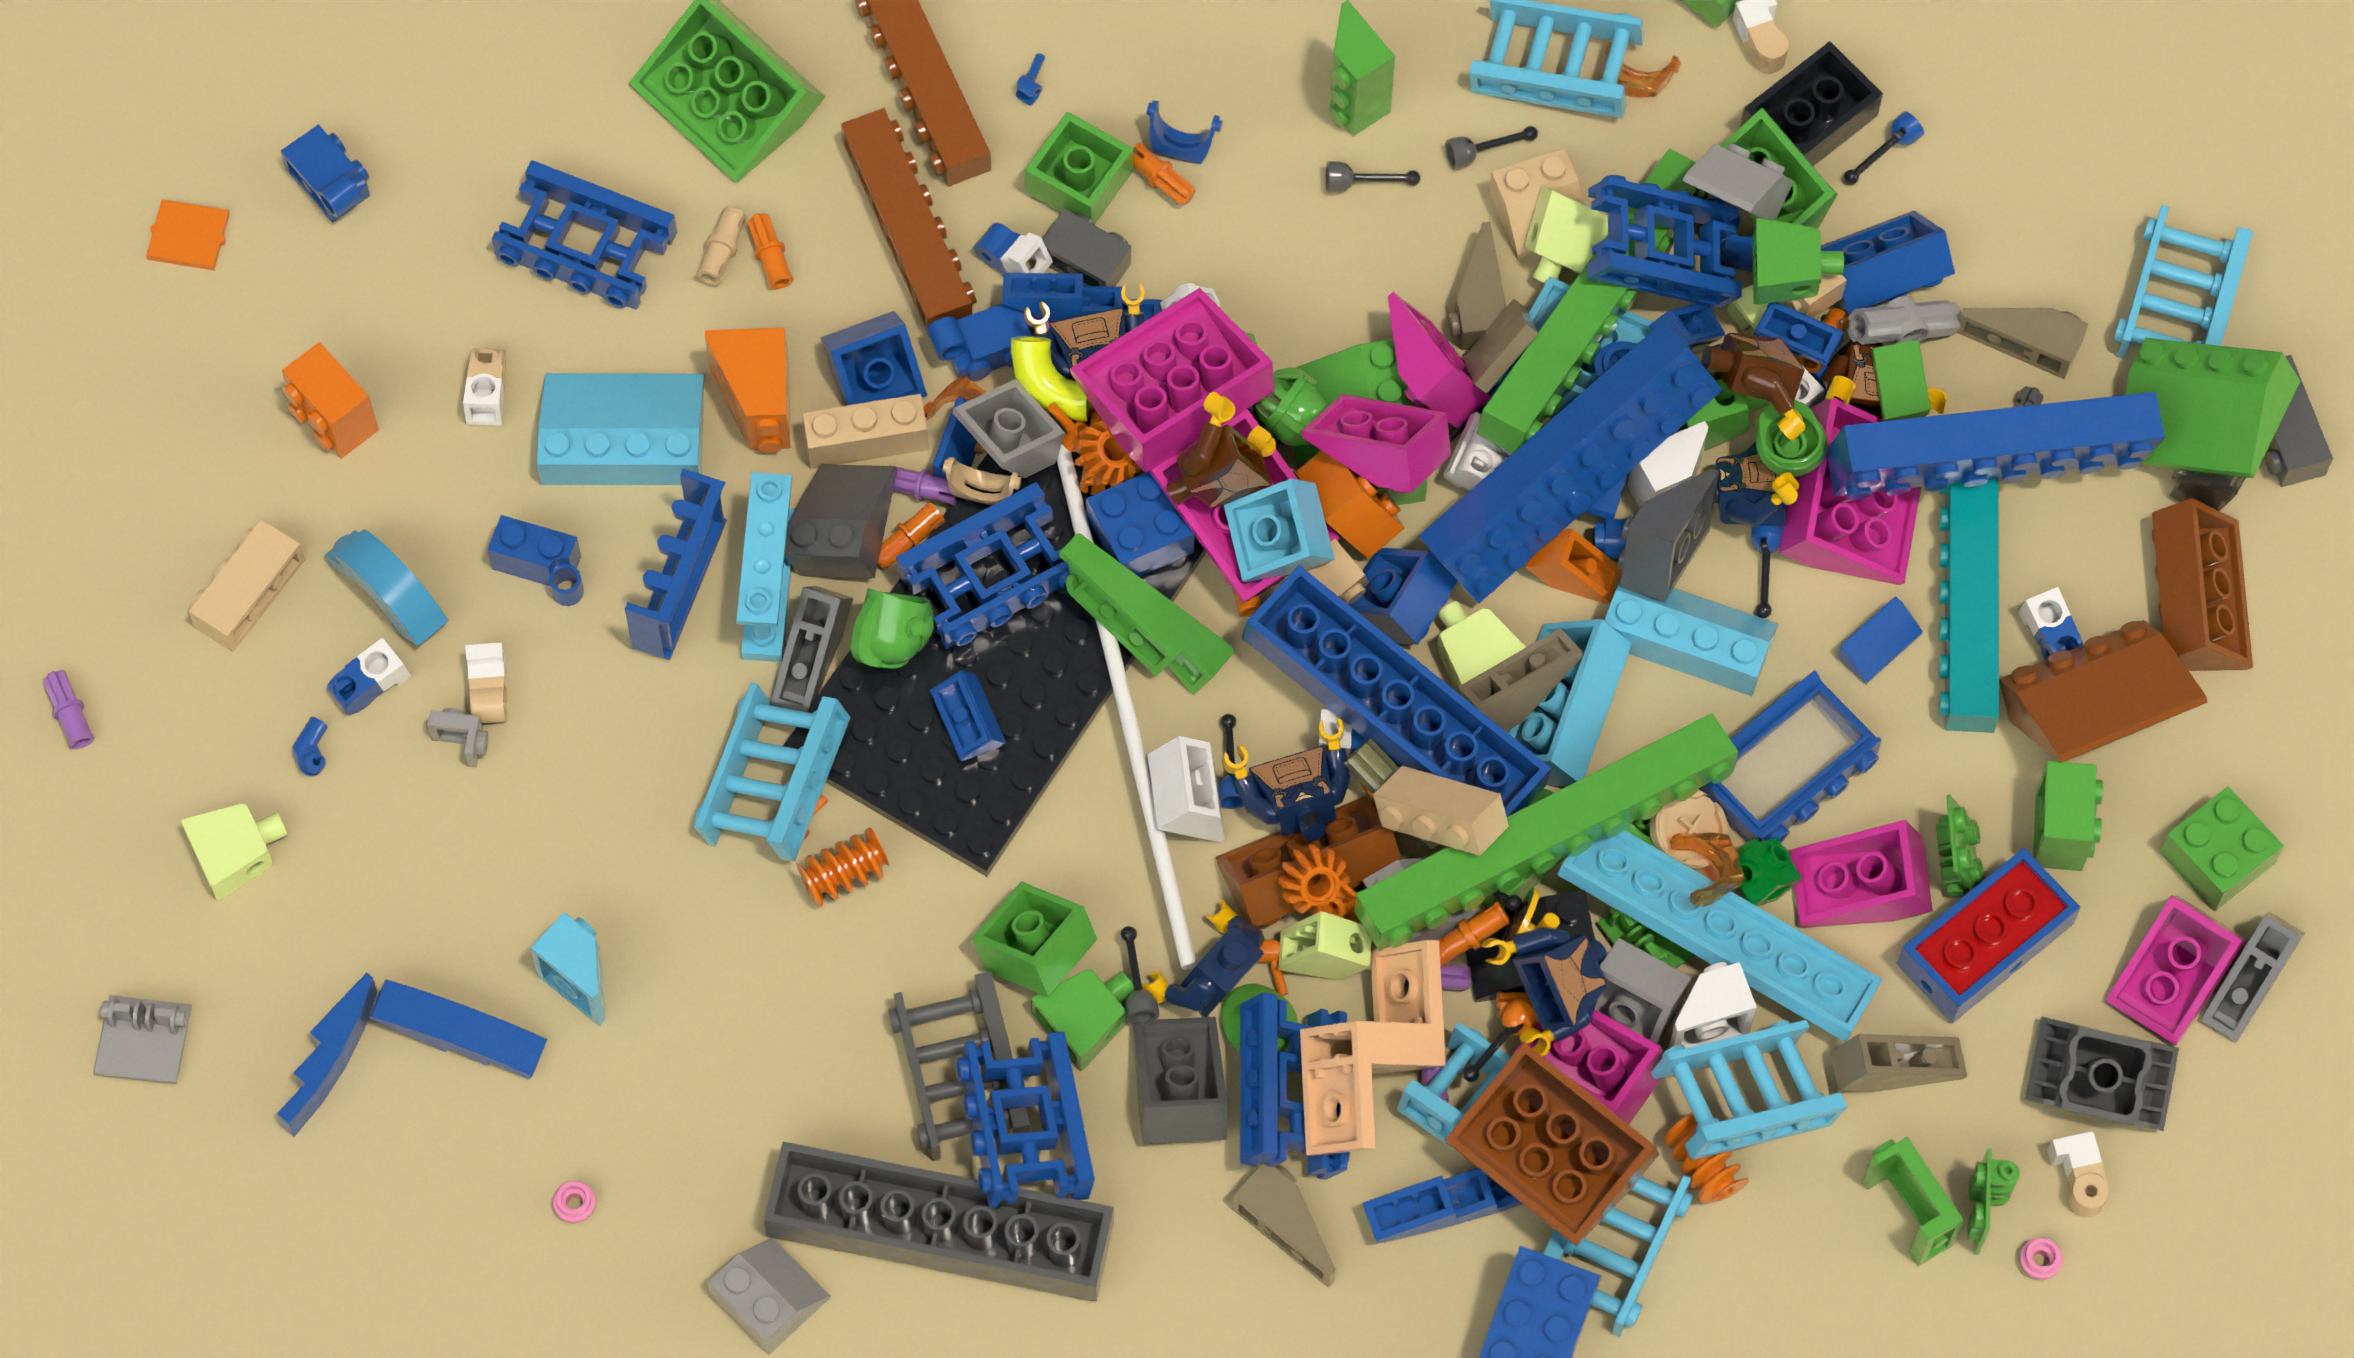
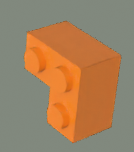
M1322 450L1296 471L1300 480L1316 483L1325 522L1368 559L1405 529L1397 516L1401 509L1388 493L1385 492L1379 495L1377 486Z

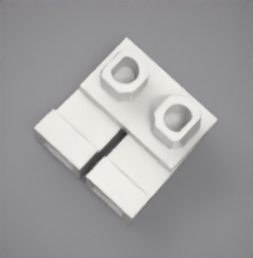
M1478 412L1470 415L1443 474L1446 480L1458 488L1464 487L1469 491L1513 454L1477 434L1482 415Z

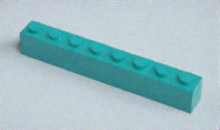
M1999 478L1988 479L1987 483L1974 487H1966L1964 482L1951 483L1949 487L1938 490L1939 494H1945V507H1940L1938 516L1939 531H1945V543H1940L1938 552V566L1945 568V580L1939 581L1938 603L1945 604V617H1940L1938 624V641H1945V654H1940L1938 661V678L1945 679V692L1940 691L1938 697V715L1945 716V731L1994 733L1999 719Z

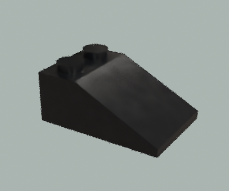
M1584 890L1543 896L1538 899L1530 923L1537 926L1546 914L1553 913L1558 916L1560 921L1556 929H1564L1570 936L1583 934L1588 940L1595 939L1586 892ZM1508 908L1504 909L1511 920L1516 911H1511ZM1508 925L1481 941V944L1489 938L1502 940ZM1497 944L1493 947H1480L1476 950L1470 948L1465 952L1468 967L1471 969V983L1475 1003L1496 1000L1498 991L1526 992L1513 962V959L1518 956L1517 952L1513 953L1508 961L1501 965L1486 962L1488 959L1497 957L1499 950Z

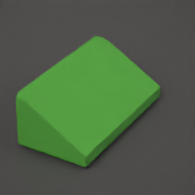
M1905 341L1873 348L1871 354L1882 420L1891 421L1926 417L1930 412V402L1919 341Z

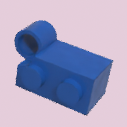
M318 124L282 149L281 154L286 170L333 223L370 196L368 186L365 183L370 177L357 159L351 162L344 154L346 149L341 140L333 132L328 135Z
M1003 303L958 320L954 317H944L934 321L927 328V333L939 360L951 361L959 382L968 379L980 380L988 376L993 370L1004 366L1013 367L1011 338L1032 336L1024 321L1021 310Z
M500 516L487 549L492 570L550 586L553 599L562 606L577 604L582 599L584 593L581 575L577 569L581 559L578 538L508 516ZM564 581L576 583L567 590L557 588Z

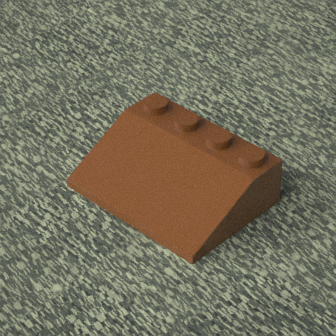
M2144 620L2128 622L2118 631L2106 636L2089 638L2085 641L2084 645L2069 651L2055 652L2045 661L2032 666L2018 667L2012 671V674L1999 679L2009 722L2060 763L2208 703L2205 693L2163 634Z
M1525 1042L1445 1139L1446 1143L1576 1247L1633 1188L1659 1156L1658 1149L1653 1143Z

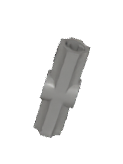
M1901 296L1891 300L1884 306L1854 309L1848 316L1849 327L1847 332L1852 342H1860L1862 345L1892 341L1896 344L1913 340L1920 343L1925 338L1954 335L1961 328L1959 322L1961 311L1956 302L1949 303L1947 300L1915 303L1911 296Z

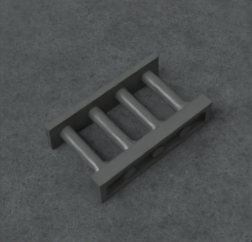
M991 971L975 975L976 989L970 990L967 996L906 1010L902 992L894 994L895 1008L888 1009L893 1034L900 1032L902 1034L923 1119L922 1124L916 1125L921 1148H930L933 1161L941 1159L939 1141L971 1134V1131H974L972 1119L966 1118L934 1124L929 1102L967 1094L965 1082H959L958 1079L925 1086L920 1064L960 1055L963 1053L965 1042L970 1041L975 1042V1047H980L981 1043L989 1042L994 1060L1013 1059ZM971 1011L974 1012V1015L982 1013L985 1027L980 1028L979 1033L915 1048L911 1025ZM982 1079L984 1089H1008L1006 1079L987 1081ZM1026 1107L1003 1109L1007 1129L1011 1128L1012 1134L1030 1132Z

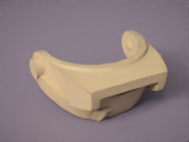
M954 457L945 459L943 465V472L946 473L949 489L954 496L994 505L1011 496L1014 489L1019 490L1022 478L1018 477L1016 472H1013L1011 476L989 473L963 465ZM966 484H968V485H970V486H972V487H974V488H977V489H979V490L990 491V492H1001V493H995V494L982 493V492H979V491H976V490H973V489L967 487Z

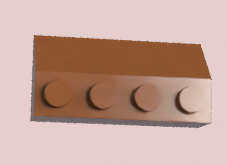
M2193 498L2152 512V539L2155 544L2157 563L2155 575L2159 584L2160 603L2158 608L2162 618L2163 636L2188 671L2248 670L2253 668L2239 520Z
M1364 796L1335 808L1336 819L1325 824L1326 833L1318 840L1307 841L1301 832L1288 836L1275 832L1218 855L1215 858L1241 915L1256 927H1267L1278 922L1280 917L1296 911L1293 903L1288 904L1282 897V892L1285 889L1279 885L1278 880L1279 877L1287 874L1282 868V862L1293 863L1296 860L1293 854L1294 850H1299L1305 855L1309 844L1316 845L1320 851L1325 846L1331 848L1335 852V857H1341L1345 861L1346 868L1343 872L1349 875L1350 883L1348 884L1355 889V887L1363 884V879L1401 859L1393 830L1382 827L1377 809ZM1321 874L1311 877L1307 887L1315 885L1320 880Z

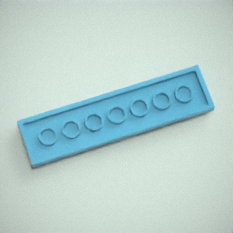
M1626 830L1615 837L1608 838L1604 836L1594 841L1589 849L1577 856L1569 854L1557 874L1712 965L1720 962H1726L1727 965L1740 962L1748 986L1845 1042L1848 1040L1883 980Z

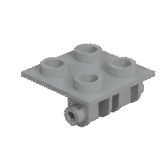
M109 995L108 1001H103L101 1006V1017H105L94 1074L177 1084L192 1005Z

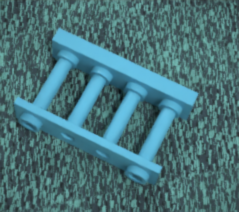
M1489 0L1492 21H1498L1499 24L1489 60L1485 62L1472 60L1469 71L1472 93L1617 118L1624 117L1627 106L1625 85H1619L1617 81L1627 44L1643 46L1644 31L1642 19L1635 18L1627 13L1615 15L1531 0ZM1514 24L1537 28L1527 65L1523 68L1504 65ZM1552 31L1574 34L1565 71L1560 75L1541 71ZM1590 37L1612 40L1603 77L1599 81L1579 77Z
M2161 205L2157 219L2149 217L2143 240L2150 243L2128 319L2120 318L2116 329L2114 341L2121 342L2117 357L2125 358L2130 341L2143 344L2145 338L2189 342L2135 326L2140 307L2200 324V329L2207 332L2205 340H2197L2196 343L2221 346L2253 231L2238 227L2233 241L2225 239V242L2165 226L2169 207ZM2159 241L2220 257L2219 262L2226 263L2224 273L2216 272L2214 276L2154 259ZM2149 275H2156L2210 291L2209 295L2216 297L2214 308L2206 306V309L2146 293L2145 289Z
M751 472L736 618L737 624L744 625L741 650L742 660L782 662L792 570L791 563L785 557V547L791 518L796 511V508H789L792 475Z
M750 683L746 696L739 702L737 719L704 803L699 806L696 812L694 827L708 845L716 846L722 829L767 837L768 844L780 859L796 861L851 718L838 699L822 696L818 709L813 713L771 706L770 700L760 686ZM764 721L810 729L804 745L799 749L757 741ZM750 757L796 765L790 781L785 785L743 777ZM736 793L782 801L776 818L772 819V821L730 814L729 811Z
M1783 1020L1765 1030L1685 1048L1684 1045H1677L1663 1052L1661 1055L1662 1059L1651 1071L1654 1079L1671 1075L1676 1076L1698 1124L1695 1128L1696 1133L1685 1144L1691 1160L1829 1127L1845 1111L1848 1106L1841 1092L1828 1096L1817 1092L1795 1045L1810 1027L1807 1020L1791 1024L1788 1020ZM1780 1050L1803 1099L1801 1102L1790 1105L1788 1101H1783L1761 1054ZM1745 1058L1768 1107L1766 1111L1754 1113V1110H1748L1727 1062ZM1710 1066L1733 1115L1731 1119L1720 1122L1718 1118H1713L1692 1070Z
M1458 1022L1453 1029L1447 1046L1454 1053L1446 1062V1066L1440 1069L1428 1086H1422L1412 1079L1402 1093L1397 1111L1450 1146L1445 1142L1446 1137L1511 1057L1498 1049L1480 1069L1489 1076L1462 1110L1454 1108L1441 1099L1440 1096L1467 1062L1474 1065L1491 1045L1482 1033L1475 1029L1467 1028Z
M1683 1175L1676 1192L1644 1177H1641L1631 1189L1668 1207L1659 1228L1615 1208L1601 1220L1652 1243L1642 1265L1586 1239H1583L1576 1247L1556 1230H1554L1544 1251L1545 1255L1561 1261L1565 1253L1571 1256L1576 1253L1634 1279L1625 1301L1597 1289L1592 1303L1593 1306L1617 1316L1612 1332L1617 1337L1621 1336L1625 1325L1633 1328L1643 1305L1636 1301L1676 1215L1684 1218L1694 1195L1688 1193L1691 1178Z

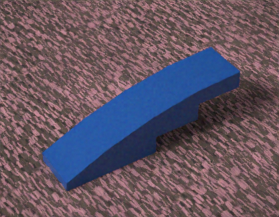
M1004 273L1003 304L1021 311H1025L1029 307L1030 314L1040 318L1043 317L1039 307L1040 302H1044L1049 307L1050 315L1048 320L1052 321L1121 307L1124 309V314L1128 313V306L1122 301L1121 297L1123 287L1083 286V274ZM1144 299L1143 303L1140 304V312H1144L1145 321L1162 311L1160 305L1162 299Z
M367 972L310 1031L316 1049L293 1072L300 1089L277 1113L282 1128L293 1137L297 1135L322 1105L345 1070L365 1030L378 992L373 977Z
M387 979L383 983L369 1017L376 1022L443 1052L450 1049L485 1066L492 1063L525 1079H530L533 1076L547 1042V1039L489 1014Z
M1479 1168L1447 1179H1443L1441 1175L1362 1203L1376 1243L1455 1226L1523 1205V1203Z

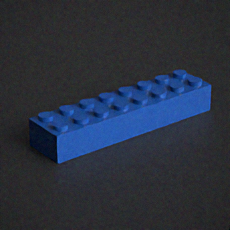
M1663 321L1420 534L1419 537L1479 604L1611 487L1616 485L1635 466L1647 458L1651 452L1700 409L1707 405L1722 389L1689 347Z
M2156 392L1845 425L1827 448L1826 456L1834 496L1847 495L1848 499L1857 500L1870 496L1871 492L1886 491L1887 495H1900L1909 492L1910 488L1925 486L1926 491H1937L1949 487L1951 483L1964 482V486L1974 487L1987 483L1988 479L2002 478L2003 482L2011 483L2021 481L2027 475L2041 474L2042 478H2054L2065 474V471L2079 469L2081 474H2091L2103 470L2105 466L2118 465L2120 470L2133 469L2142 465V462L2162 442L2165 435Z
M1300 565L1246 621L1244 641L1366 740L1372 738L1391 760L1400 767L1406 766L1501 794L1506 817L1526 808L1547 785L1551 767Z

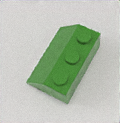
M1348 0L1341 4L1333 53V69L1331 71L1332 84L1329 113L1339 127L1345 126L1354 137L1391 112L1395 55Z
M1761 108L1720 147L1727 149L1729 143H1733L1750 151L1749 160L1761 165L1765 158L1785 167L1782 175L1794 182L1775 221L1792 224L1798 222L1799 225L1818 229L1838 194L1770 115ZM1748 213L1754 219V221H1756V218H1759Z

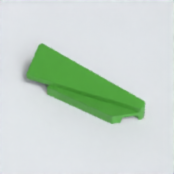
M1077 533L1059 552V557L1069 567L1070 574L1065 580L1068 593L1155 676L1169 666L1194 695L1216 675L1234 654L1235 650L1230 644L1082 534Z

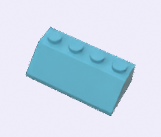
M1620 583L1614 593L1604 620L1632 643L1629 654L1753 696L1778 628V623L1673 588L1667 600L1662 602L1620 587Z
M1603 619L1543 624L1537 641L1561 628L1582 650L1583 657L1521 724L1507 731L1508 734L1551 767L1547 785L1552 787L1569 786L1585 777L1632 645L1629 640Z

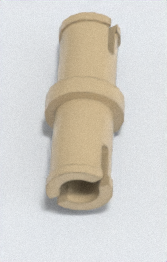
M730 206L723 208L714 234L708 236L706 241L707 252L696 274L697 277H700L699 280L706 284L715 286L721 283L729 258L734 257L737 252L738 246L736 241L747 219V216L743 215L744 212L740 209Z

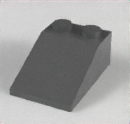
M820 465L791 518L786 541L785 557L800 576L875 578L897 475V468L895 466Z
M1711 468L1644 502L1635 517L1630 515L1627 518L1622 531V538L1626 540V546L1620 554L1617 565L1622 570L1620 587L1662 602L1667 600L1710 531L1719 475L1718 470Z
M1216 1017L1158 1019L1148 1023L1133 1024L1138 1104L1143 1144L1226 1140L1228 1102Z

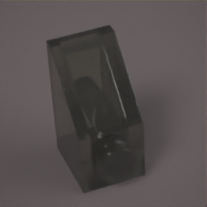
M2175 469L2171 479L2176 484L2169 496L2179 502L2193 498L2220 511L2237 495L2246 478Z

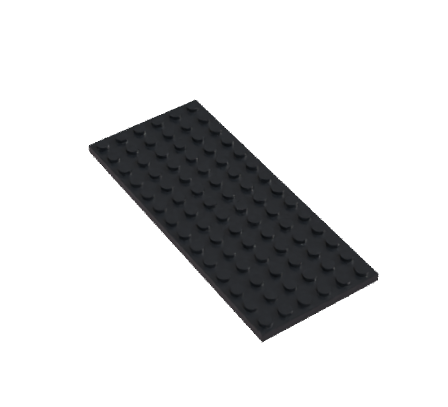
M1247 408L1256 420L1254 410ZM1088 420V422L1083 421V422H1085V423L1089 426V423H1090L1089 420ZM1275 440L1276 449L1281 443L1280 440ZM1071 452L1073 462L1075 463V460L1081 455L1077 452ZM989 453L986 454L976 468L999 475H1012L1011 472L1001 468ZM1056 460L1055 464L1027 478H1022L1019 490L1014 489L1012 494L1035 482L1038 483L1045 494L1046 504H1049L1053 510V521L1040 528L1054 550L1058 551L1067 545L1075 536ZM1074 465L1080 486L1083 466ZM966 484L967 487H969V488H971V489H973V490L982 492V493H991V494L1001 493V492H990V491L979 490V489H977V488H974V487H972V486ZM1109 484L1105 485V490L1111 488ZM1089 486L1087 493L1081 491L1085 510L1086 498L1093 496L1090 494L1092 486ZM956 497V505H951L943 516L946 522L934 529L928 539L992 505ZM1024 523L1006 532L1015 548L1032 539ZM1089 524L1093 543L1102 549L1094 531L1092 530ZM1194 535V553L1144 574L1140 578L1174 602L1207 552ZM1001 549L970 565L985 589L1016 573ZM1042 553L1024 561L1032 573V578L1051 568ZM955 560L936 569L945 585L962 577L955 566ZM900 578L890 592L918 596L930 600L933 617L946 611L931 586L913 595L909 590V585L905 586ZM1060 588L1048 594L1046 600L1034 608L1024 607L1013 613L1012 617L1003 625L985 628L978 632L971 642L963 646L954 645L946 649L941 641L940 634H937L935 629H933L926 646L900 668L874 667L857 662L850 649L807 712L813 713L817 710L822 696L838 699L851 717L827 777V784L987 877L1113 692L1096 619L1068 593L1067 589ZM971 590L954 599L961 609L962 616L981 606ZM1118 641L1126 672L1136 657ZM961 670L973 673L978 677L1006 741L999 748L965 761L959 759L930 692L931 689ZM796 727L783 746L799 749L804 745L810 729Z

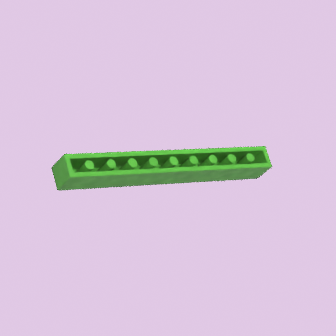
M1670 148L1645 182L1657 184L1659 189L1671 192L1687 191L1692 194V197L1706 200L1708 197L1707 193L1683 181L1685 174L1696 162ZM1628 207V223L1634 224V212L1638 209ZM1655 224V251L1670 252L1674 243L1672 238L1674 236L1673 228ZM1628 239L1629 252L1624 255L1635 257L1634 240ZM1595 254L1591 257L1588 263L1596 259ZM1586 264L1539 330V334L1527 347L1483 409L1477 434L1514 453L1544 426L1542 422L1547 416L1553 418L1563 402L1561 395L1566 389L1571 392L1575 388L1582 374L1580 368L1584 363L1590 365L1594 361L1601 347L1599 341L1603 336L1609 338L1619 322L1618 314L1621 310L1629 311L1637 297L1638 291L1588 279Z
M1713 713L1508 816L1509 827L1480 856L1447 847L1356 893L1354 912L1379 951L1389 946L1393 948L1402 946L1416 932L1426 927L1428 929L1437 928L1445 923L1450 915L1461 909L1465 911L1472 910L1479 906L1485 900V897L1497 891L1507 892L1520 883L1522 878L1534 872L1542 874L1556 864L1557 860L1569 854L1577 856L1585 852L1594 841L1604 836L1608 838L1615 837L1623 832L1628 824L1637 819H1650L1657 815L1663 809V806L1675 800L1682 802L1689 799L1700 787L1710 782L1717 784L1726 780L1735 770L1738 750Z

